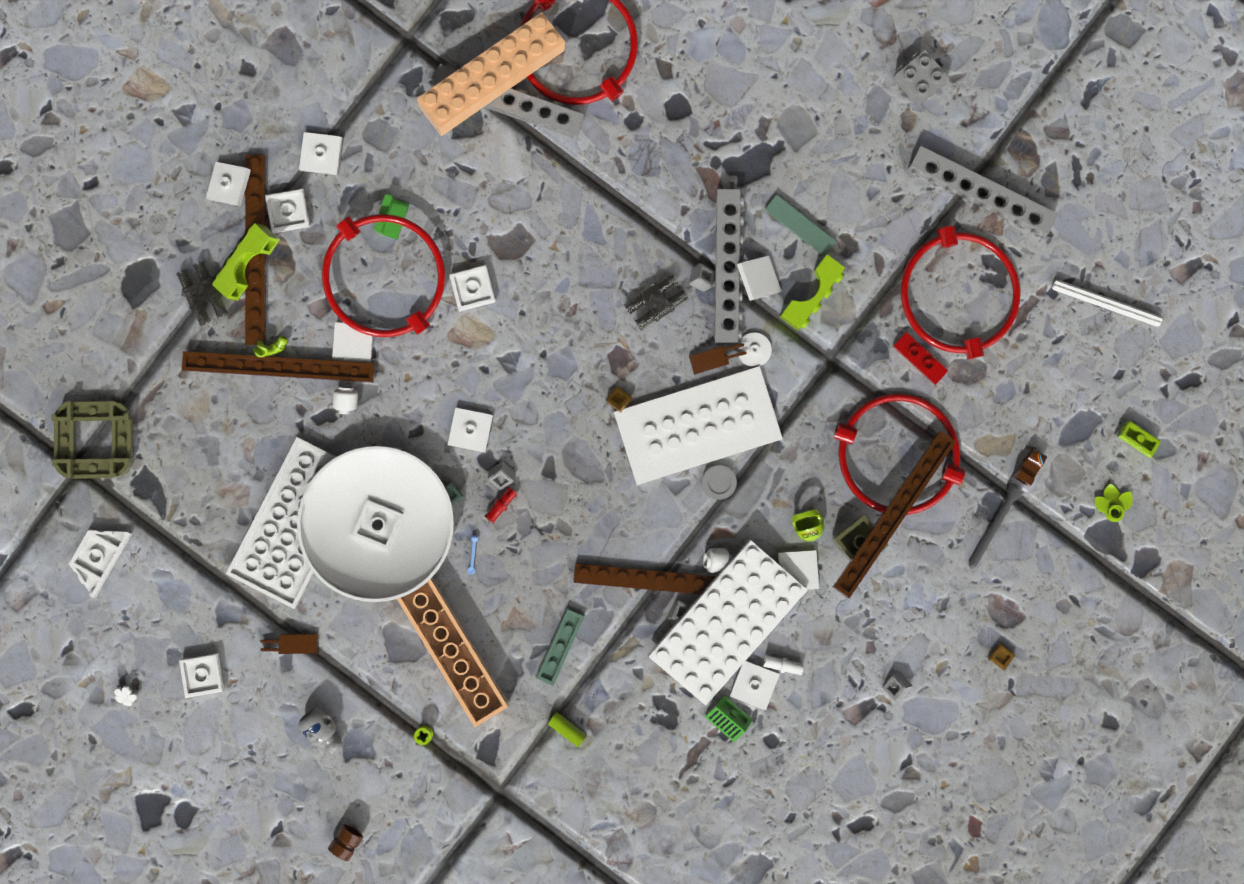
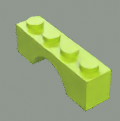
M254 223L248 229L244 239L237 245V249L227 260L222 271L217 274L212 285L227 299L238 301L248 287L245 270L250 259L257 254L270 255L280 239L266 226Z
M827 254L814 271L818 281V289L815 296L810 300L802 302L792 300L779 318L797 331L800 328L805 329L811 321L808 318L811 313L816 314L821 308L822 304H820V301L823 297L827 299L833 292L832 285L835 282L839 283L845 276L842 273L845 267Z

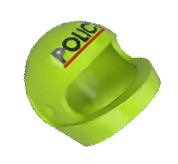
M818 508L791 516L792 525L800 539L814 541L823 534L825 524Z

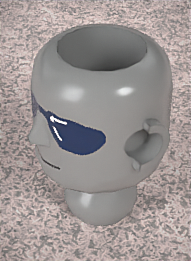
M315 707L300 719L298 723L299 730L314 746L324 744L326 751L332 754L343 745L342 739L334 735L337 727L336 723L323 708Z

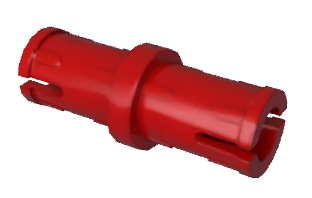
M508 486L502 496L494 501L495 504L484 517L494 524L501 513L508 509L507 506L518 494Z

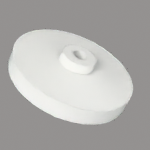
M749 333L742 337L738 343L744 344V347L737 348V353L743 351L747 353L739 356V359L749 367L762 366L771 356L772 348L770 341L760 333Z

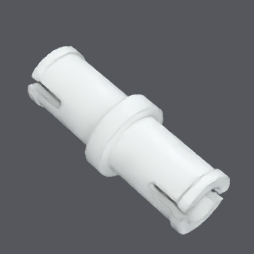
M765 655L763 667L776 669L781 673L790 672L802 675L804 664L789 661L784 657L780 659Z

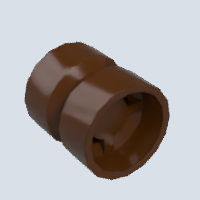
M342 824L337 832L338 838L332 840L328 850L341 860L349 861L355 851L353 847H358L364 836L355 828Z

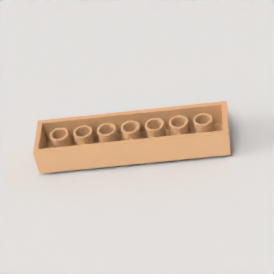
M541 12L417 98L418 107L438 133L443 136L565 51V41Z
M433 577L416 591L397 599L474 727L510 705Z

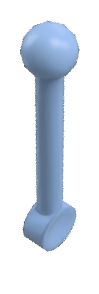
M475 534L471 536L470 567L467 569L469 574L475 573L476 542L479 539Z

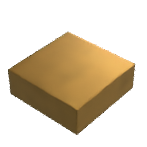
M617 386L605 401L621 413L633 398Z
M999 643L988 659L1002 670H1005L1016 655Z

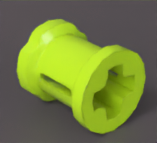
M426 725L419 727L414 734L416 743L419 745L428 744L433 736L432 728ZM422 731L423 733L428 734L426 740L424 739V737L420 738L419 736L422 733Z

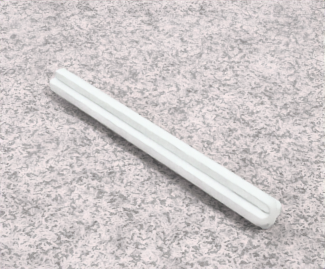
M1058 279L1053 283L1052 289L1154 326H1160L1163 317Z

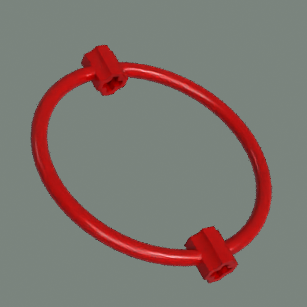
M534 0V3L526 12L520 27L530 21L539 8L542 12L549 10L556 3L555 0ZM608 0L623 15L630 34L629 58L620 76L616 80L611 76L603 81L600 85L602 91L585 97H568L549 90L532 73L527 76V79L540 93L554 101L570 105L589 104L606 97L612 102L624 93L620 86L625 82L633 69L638 51V35L630 12L620 0Z
M376 214L360 218L356 221H353L349 216L336 226L340 232L330 243L322 265L323 290L330 307L339 319L352 329L374 337H395L413 330L418 335L431 326L427 320L439 305L445 287L443 258L431 236L416 223L395 215ZM391 222L405 226L417 233L426 242L434 256L438 274L434 297L423 314L418 310L406 319L409 324L403 327L379 330L363 326L346 315L333 296L329 276L333 255L344 238L349 242L361 233L359 227L366 224Z
M947 226L938 229V236L923 244L910 258L901 281V302L909 324L924 341L943 351L959 354L966 353L967 360L985 356L983 349L999 341L1012 326L1020 305V283L1011 260L996 244L979 235L955 232L954 226ZM958 240L976 242L997 255L1009 273L1013 289L1011 310L1003 326L987 340L981 342L980 337L963 341L964 346L946 344L929 335L915 319L908 297L911 273L924 253L940 244L941 249L958 245Z
M887 394L874 398L859 407L849 418L846 425L838 424L834 439L839 440V465L843 478L852 493L870 508L883 513L887 506L877 503L866 496L857 487L848 470L846 446L847 444H853L858 430L853 428V426L865 412L882 403L904 401L924 407L940 420L949 437L955 440L956 443L952 447V465L947 463L942 472L941 479L946 481L945 484L932 498L919 505L912 506L907 515L916 514L938 503L949 492L953 484L961 485L966 470L959 468V441L951 422L932 403L913 395Z

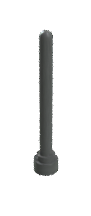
M1012 485L1008 487L1006 491L1007 499L969 563L971 569L976 568L1013 502L1020 499L1024 492Z

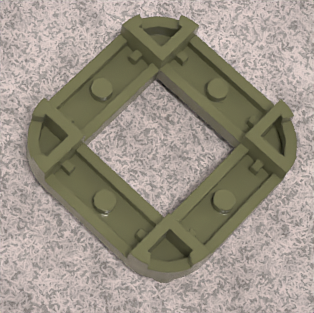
M115 401L64 402L55 411V414H52L51 421H54V459H51L52 466L55 467L60 475L65 478L87 479L118 478L129 473L133 463V417L128 406ZM76 421H112L111 459H76Z

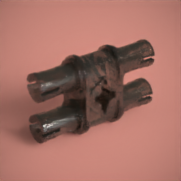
M205 261L198 262L199 265L197 263L193 265L200 279L198 283L193 284L187 269L181 270L182 273L177 272L176 276L183 287L182 294L187 299L189 309L194 311L199 325L203 326L206 325L205 322H211L205 310V304H212L217 318L222 317L223 314H228V311L221 299L222 294L212 285L215 277L210 275ZM201 290L205 291L203 293L204 297L199 296V294H201Z
M672 273L659 282H653L651 286L642 292L639 291L637 297L624 304L630 315L642 306L648 307L646 314L634 320L636 325L640 324L638 326L640 330H643L654 321L659 322L661 318L670 312L673 313L675 307L689 299L687 295L679 298L685 294L683 289L670 298L664 296L666 290L678 284L676 278L672 280L674 278ZM652 296L655 297V299H661L659 303L660 307L656 304H651L653 302Z

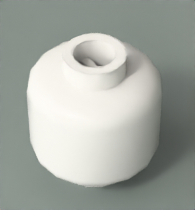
M340 385L338 389L333 391V408L339 410L340 414H350L351 411L357 409L358 392L354 390L353 386Z
M710 548L703 556V565L710 573H720L733 557L725 548Z

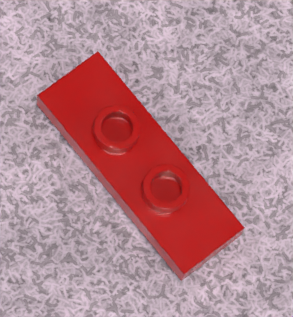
M907 332L893 345L894 349L934 385L948 372L941 363Z

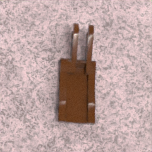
M744 344L727 348L721 346L689 356L694 375L729 365L728 359L747 354L746 351L729 356L726 351L744 347Z
M279 634L278 640H260L261 643H278V648H260V651H278V654L318 653V634Z

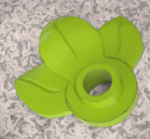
M1109 484L1104 489L1103 497L1098 496L1094 498L1097 510L1105 513V517L1111 522L1122 520L1124 511L1131 507L1133 501L1131 491L1120 494L1112 484ZM1112 509L1117 511L1115 516L1111 514Z

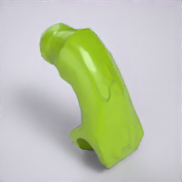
M280 336L271 345H264L259 340L257 343L258 347L254 348L253 351L260 358L277 354L286 349L288 339L285 336Z

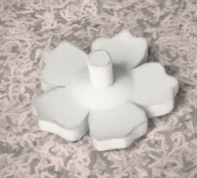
M124 686L123 688L116 687L114 691L116 701L119 703L123 702L127 706L133 705L138 696L136 693H131L132 690L129 686Z

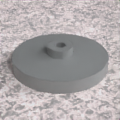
M713 466L703 475L702 487L705 493L713 499H726L736 489V476L726 466Z

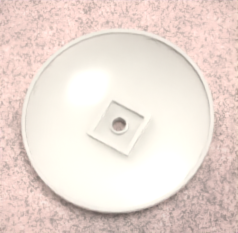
M372 446L358 448L334 458L320 469L309 483L302 497L298 512V539L307 564L326 586L343 596L365 602L390 601L404 597L422 587L436 574L449 552L454 531L452 504L439 477L417 457L390 447ZM378 519L383 522L382 529L374 530L373 522Z

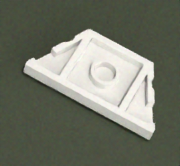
M87 531L69 565L78 574L80 582L90 592V597H97L130 539L131 532Z

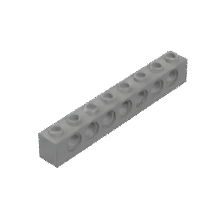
M440 64L432 86L434 87L456 72L457 68L451 64ZM509 89L484 106V108L576 140L585 119L582 111L577 108H571L570 110L565 108L562 103L556 101L550 103L546 101V98L535 95V97L530 96L527 91L517 89V91ZM507 97L515 99L512 104H506L504 101ZM525 103L533 105L530 110H524L522 107ZM544 109H548L551 112L547 117L541 116L540 113ZM565 115L569 119L566 123H561L558 121V118Z
M923 146L918 148L908 168L914 177H923L928 180L929 184L935 187L941 186L945 188L947 193L951 195L957 194L963 197L962 200L965 202L979 205V208L983 211H992L997 214L996 216L999 219L1005 221L1008 219L1014 222V226L1020 229L1026 228L1031 231L1032 235L1039 238L1049 234L1058 216V213ZM926 164H932L935 171L929 172L926 169ZM944 172L951 175L952 179L950 181L943 177ZM966 181L969 188H962L960 182ZM978 189L985 191V198L978 195ZM995 198H1000L1003 201V205L998 206L995 203ZM1013 206H1017L1019 208V215L1013 213ZM1030 214L1036 216V223H1032L1030 221Z
M717 189L714 344H737L738 339H742V328H738L739 320H742V309H739V301H742L743 295L742 290H739V282L743 280L737 264L743 262V252H740V244H743V233H740V225H743L744 215L740 214V207L744 206V195H740V189ZM725 207H734L735 213L727 214ZM726 225H732L735 228V231L733 233H727L724 227ZM728 243L732 244L735 250L727 252L724 246ZM727 262L732 263L734 270L726 271L724 264ZM727 281L732 282L734 289L731 291L726 290L724 283ZM724 301H732L734 308L731 310L725 309ZM730 319L734 324L733 328H725L723 321Z

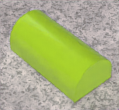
M1130 420L1125 422L1117 433L1118 438L1148 458L1153 457L1161 443L1160 440Z
M558 712L548 722L550 727L576 747H579L587 737L584 732Z

